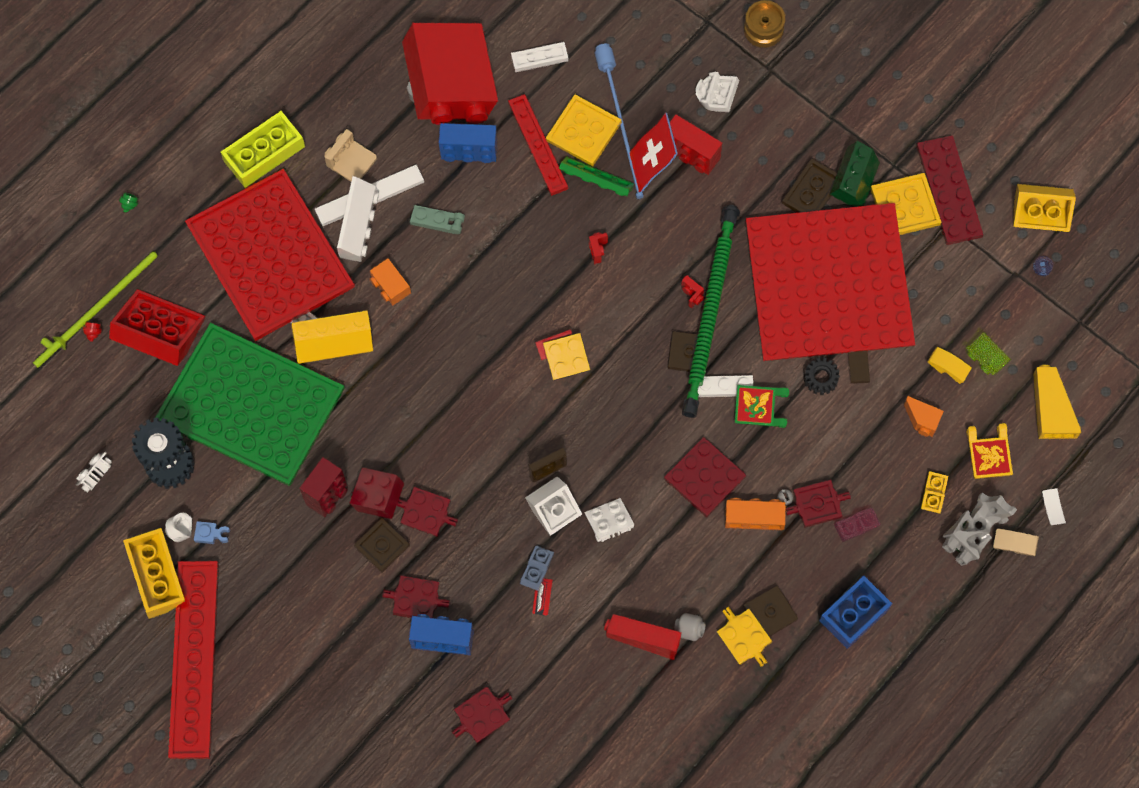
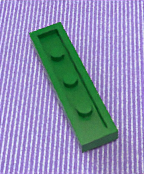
M566 157L559 167L560 170H563L568 175L578 176L585 182H593L598 184L600 188L613 190L621 196H628L634 186V183L569 157Z

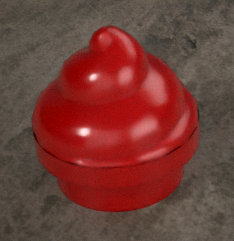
M85 322L83 333L87 335V339L90 342L102 333L101 324Z

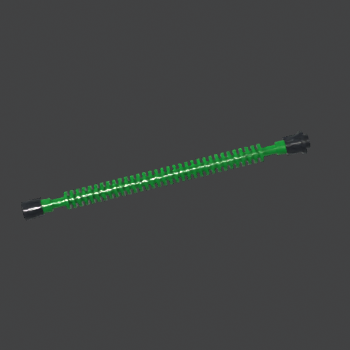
M727 205L722 208L721 224H723V234L717 240L688 383L691 384V389L687 394V399H684L681 413L688 418L697 417L699 407L698 388L704 382L732 240L729 237L730 233L733 232L734 225H736L737 217L740 216V210L734 205Z

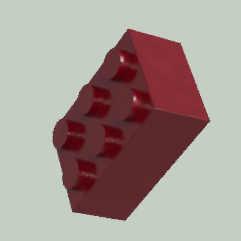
M323 457L299 489L305 504L325 518L327 514H331L334 511L339 498L342 499L346 495L348 486L342 469Z

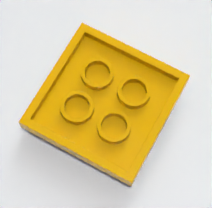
M574 95L547 135L546 140L583 162L594 166L621 125L622 119Z
M925 173L871 186L870 189L875 205L895 203L900 235L941 225Z

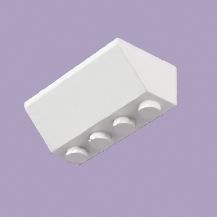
M354 176L352 177L337 249L339 258L361 262L362 257H366L368 246L365 243L366 239H370L371 228H369L370 221H374L375 210H373L374 203L377 204L379 193L376 192V186Z

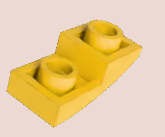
M939 347L935 348L927 361L939 373L946 372L959 384L964 382L972 369L964 361Z
M929 471L921 509L941 513L949 476Z

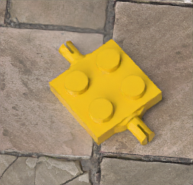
M727 607L726 610L724 609L722 612L729 621L717 633L738 663L741 665L748 659L755 657L760 667L767 664L768 661H766L761 652L773 641L752 611L748 609L741 615L735 616L730 607Z

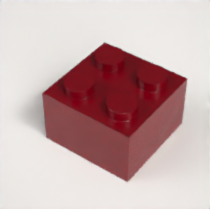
M362 468L350 504L358 512L392 519L404 482L397 475Z

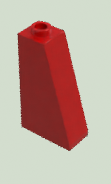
M613 614L611 620L607 619L604 630L607 631L606 637L671 660L675 659L682 635L678 631Z

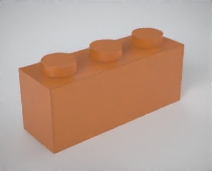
M731 498L726 501L725 528L784 530L786 502H781L778 499L765 502L761 501V499L742 501L741 498Z

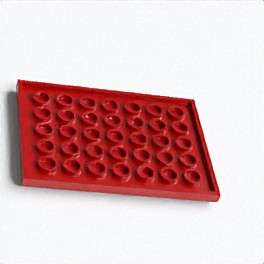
M284 169L185 220L186 225L255 341L355 288L353 281Z

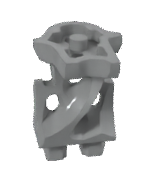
M981 493L978 496V503L971 512L965 511L958 521L943 535L946 540L942 547L949 553L957 550L959 554L955 559L961 566L979 559L981 551L992 538L989 535L991 527L997 522L1000 524L1006 523L1009 520L1007 517L1012 516L1017 511L1015 507L1007 504L1001 495L990 497ZM977 521L982 523L981 529L975 527ZM976 537L979 538L978 544L975 543Z

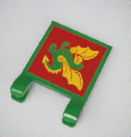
M737 385L735 424L785 428L787 426V419L774 418L775 396L786 398L789 395V389Z

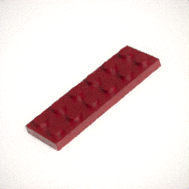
M953 136L917 143L916 147L941 220L940 226L946 245L982 238L984 234Z

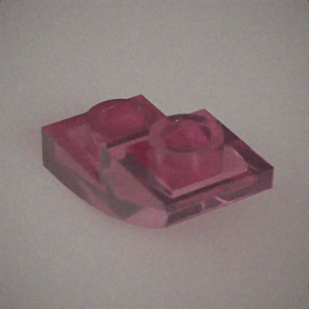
M873 508L855 513L854 516L834 524L842 542L862 535L881 525Z

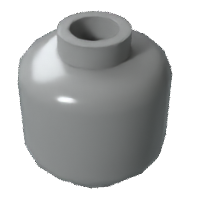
M684 613L680 619H676L674 628L682 633V639L697 641L699 637L702 638L704 635L705 622H703L700 616Z

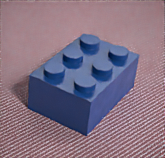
M440 123L439 148L441 160L448 162L463 160L464 162L481 161L483 163L496 162V125Z
M863 576L821 616L820 622L848 649L890 609L892 603Z
M418 614L417 617L412 616L409 642L412 649L471 655L474 635L473 625L466 619L451 621L443 616L434 619L429 618L425 614Z

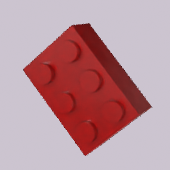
M675 115L670 121V126L678 153L676 156L683 163H689L694 166L698 172L709 175L721 158L722 142Z

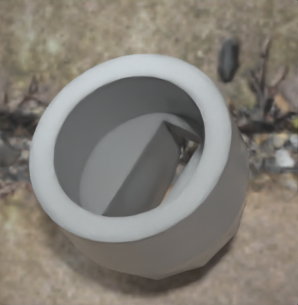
M787 489L781 490L778 493L777 499L781 500V502H786L785 506H788L792 503L793 494ZM783 493H786L789 499L788 501H786Z

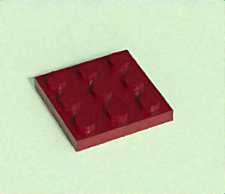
M703 437L664 477V480L707 518L746 478V474Z

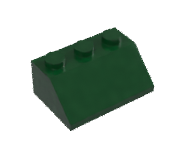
M859 141L847 147L829 195L852 207L864 206L880 164L872 148Z

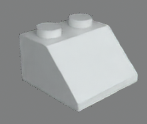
M555 477L525 497L533 513L550 536L582 515L568 486L558 477Z

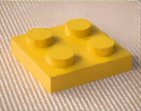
M580 333L543 343L553 380L590 370Z

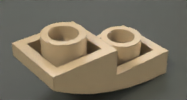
M997 529L993 548L1035 556L1039 537Z

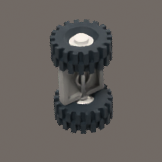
M154 418V422L146 420L147 424L145 426L141 423L138 426L140 430H135L134 432L135 438H132V448L151 481L161 488L163 485L166 489H170V486L177 488L179 483L184 485V480L191 478L190 472H194L193 465H195V461L189 447L185 445L184 438L178 427L173 422H168L165 418H162L161 421L158 418Z

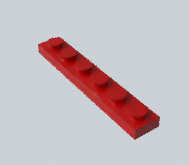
M524 94L509 100V107L550 195L553 196L568 190V185L526 95Z

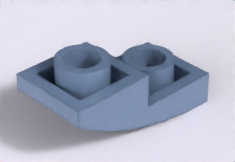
M535 546L520 584L539 591L554 552Z

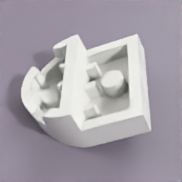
M718 72L709 73V77L698 82L696 96L700 103L710 111L729 112L739 79L733 76H720Z

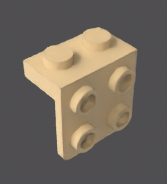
M347 129L343 134H339L333 147H329L325 152L327 167L352 182L353 176L362 179L377 160V156L354 141L353 133Z

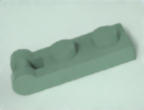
M414 205L410 225L461 234V223L464 222L465 215ZM449 221H454V224L449 225Z

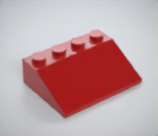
M137 289L110 322L109 339L178 366L187 355L205 320V316Z

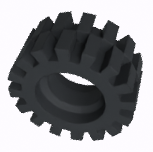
M817 358L816 361L812 360L805 370L806 387L809 386L808 390L810 392L814 390L816 395L817 392H820V395H824L825 392L829 394L831 390L835 389L839 381L840 375L837 365H833L832 360L827 362V358H823V360ZM819 370L826 371L829 375V380L820 383L815 379L814 374Z

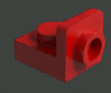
M595 233L589 237L588 245L594 264L601 263L602 256L604 255L602 245L608 242L607 233Z
M686 275L682 280L681 287L685 294L688 296L692 295L689 299V307L693 308L695 304L698 306L703 301L704 288Z

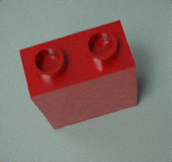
M412 23L402 44L417 119H431V122L435 125H440V123L446 124L453 119H466L468 124H480L486 121L497 104L498 98L482 23Z

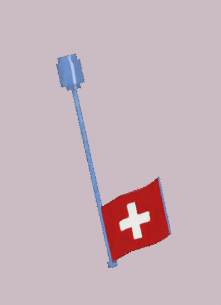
M601 44L595 48L598 69L607 72L618 118L622 119L610 72L616 66L613 50L609 44ZM667 113L664 114L657 125L638 141L631 151L622 119L620 127L637 191V199L644 197L642 193L644 189L678 154Z

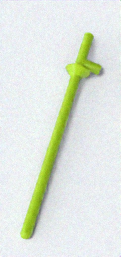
M151 252L61 337L52 336L55 340L54 343L47 338H43L41 344L47 350L33 364L39 368L60 347L66 350V342L85 325V322L93 318L157 258V253Z

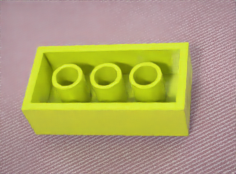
M280 111L221 151V155L225 164L244 188H246L303 149L305 144L300 133L283 112Z

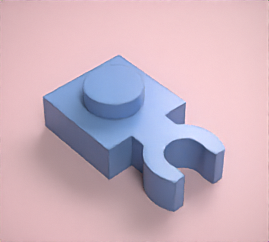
M197 522L194 541L197 543L214 544L215 539H219L222 543H227L229 539L222 537V533L230 532V529L225 526L217 529L216 523Z

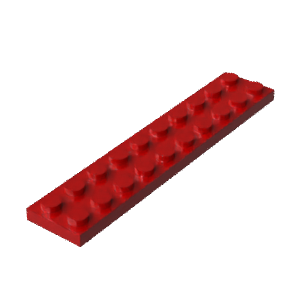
M218 561L178 562L177 578L185 601L176 607L169 759H210Z

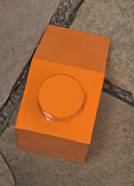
M908 396L904 407L914 429L923 436L933 437L944 411Z

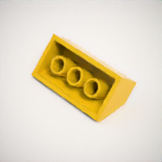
M367 311L291 323L298 364L373 352Z
M162 528L123 540L148 618L168 613L183 603L185 599Z

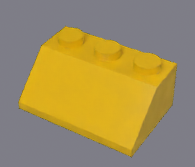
M1017 184L1014 200L1013 227L1070 232L1076 200L1074 190Z

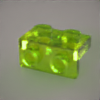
M985 332L971 345L966 347L969 351L967 355L974 362L978 360L982 364L980 368L987 375L991 373L995 376L1012 360Z

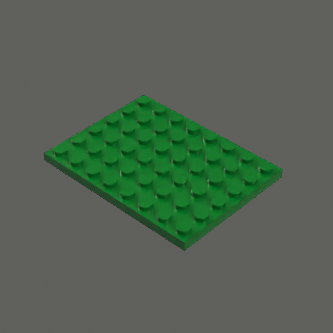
M210 323L155 418H158L159 421L165 418L168 422H173L182 435L281 483L291 486L345 387L338 382Z

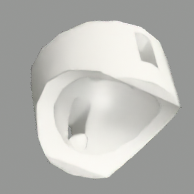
M179 513L166 521L165 533L173 541L182 542L191 537L192 518L187 513Z

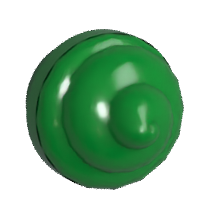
M124 192L123 196L119 199L125 213L138 205V197L130 193Z

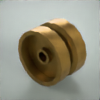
M761 0L751 5L746 13L744 34L747 40L752 45L762 48H768L777 44L784 32L785 13L777 3L769 0Z

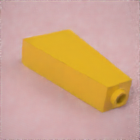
M1050 365L1037 367L1033 376L1038 439H1077L1081 433V428L1057 368L1050 367Z

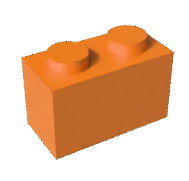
M386 259L370 270V282L375 288L379 287L382 291L380 294L385 302L389 301L393 306L411 294L410 286L389 259Z

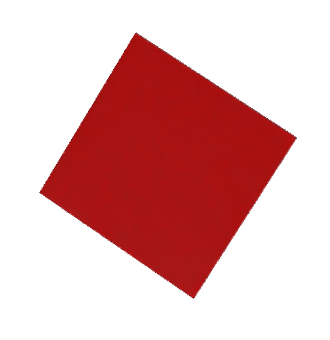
M895 203L746 218L763 361L915 346Z

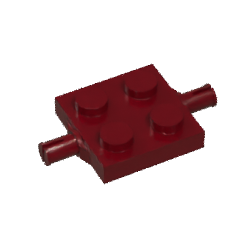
M828 480L794 489L796 505L785 508L787 516L798 513L804 528L842 518L840 501L851 499L849 491L837 494L833 488L832 481Z
M414 487L407 501L401 499L398 501L397 506L404 508V514L400 522L401 525L438 537L440 529L445 523L455 527L458 523V519L448 516V508L451 502L448 498Z
M400 576L396 591L383 590V598L394 599L393 615L412 618V616L417 617L418 614H425L429 618H433L437 606L449 608L450 600L438 598L440 584L436 581Z
M486 687L455 708L454 711L461 723L460 726L451 731L455 734V738L466 731L478 743L510 721L503 709V705L512 700V697L509 696L510 694L507 692L498 699Z

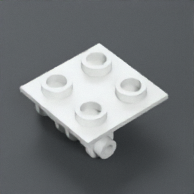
M106 452L95 455L88 463L91 465L89 469L83 470L76 478L78 480L76 485L83 484L82 489L87 493L89 490L92 491L97 484L95 480L100 481L92 471L103 477L104 475L101 472L105 474L111 467V460L108 458L102 459Z
M621 498L584 512L595 533L597 542H604V540L610 538V535L614 538L615 533L619 536L620 532L622 534L626 531H631V528L634 527V523Z

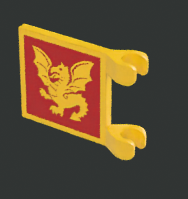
M1005 423L997 426L999 438L977 440L975 426L968 427L966 430L974 479L1013 475L1007 425Z

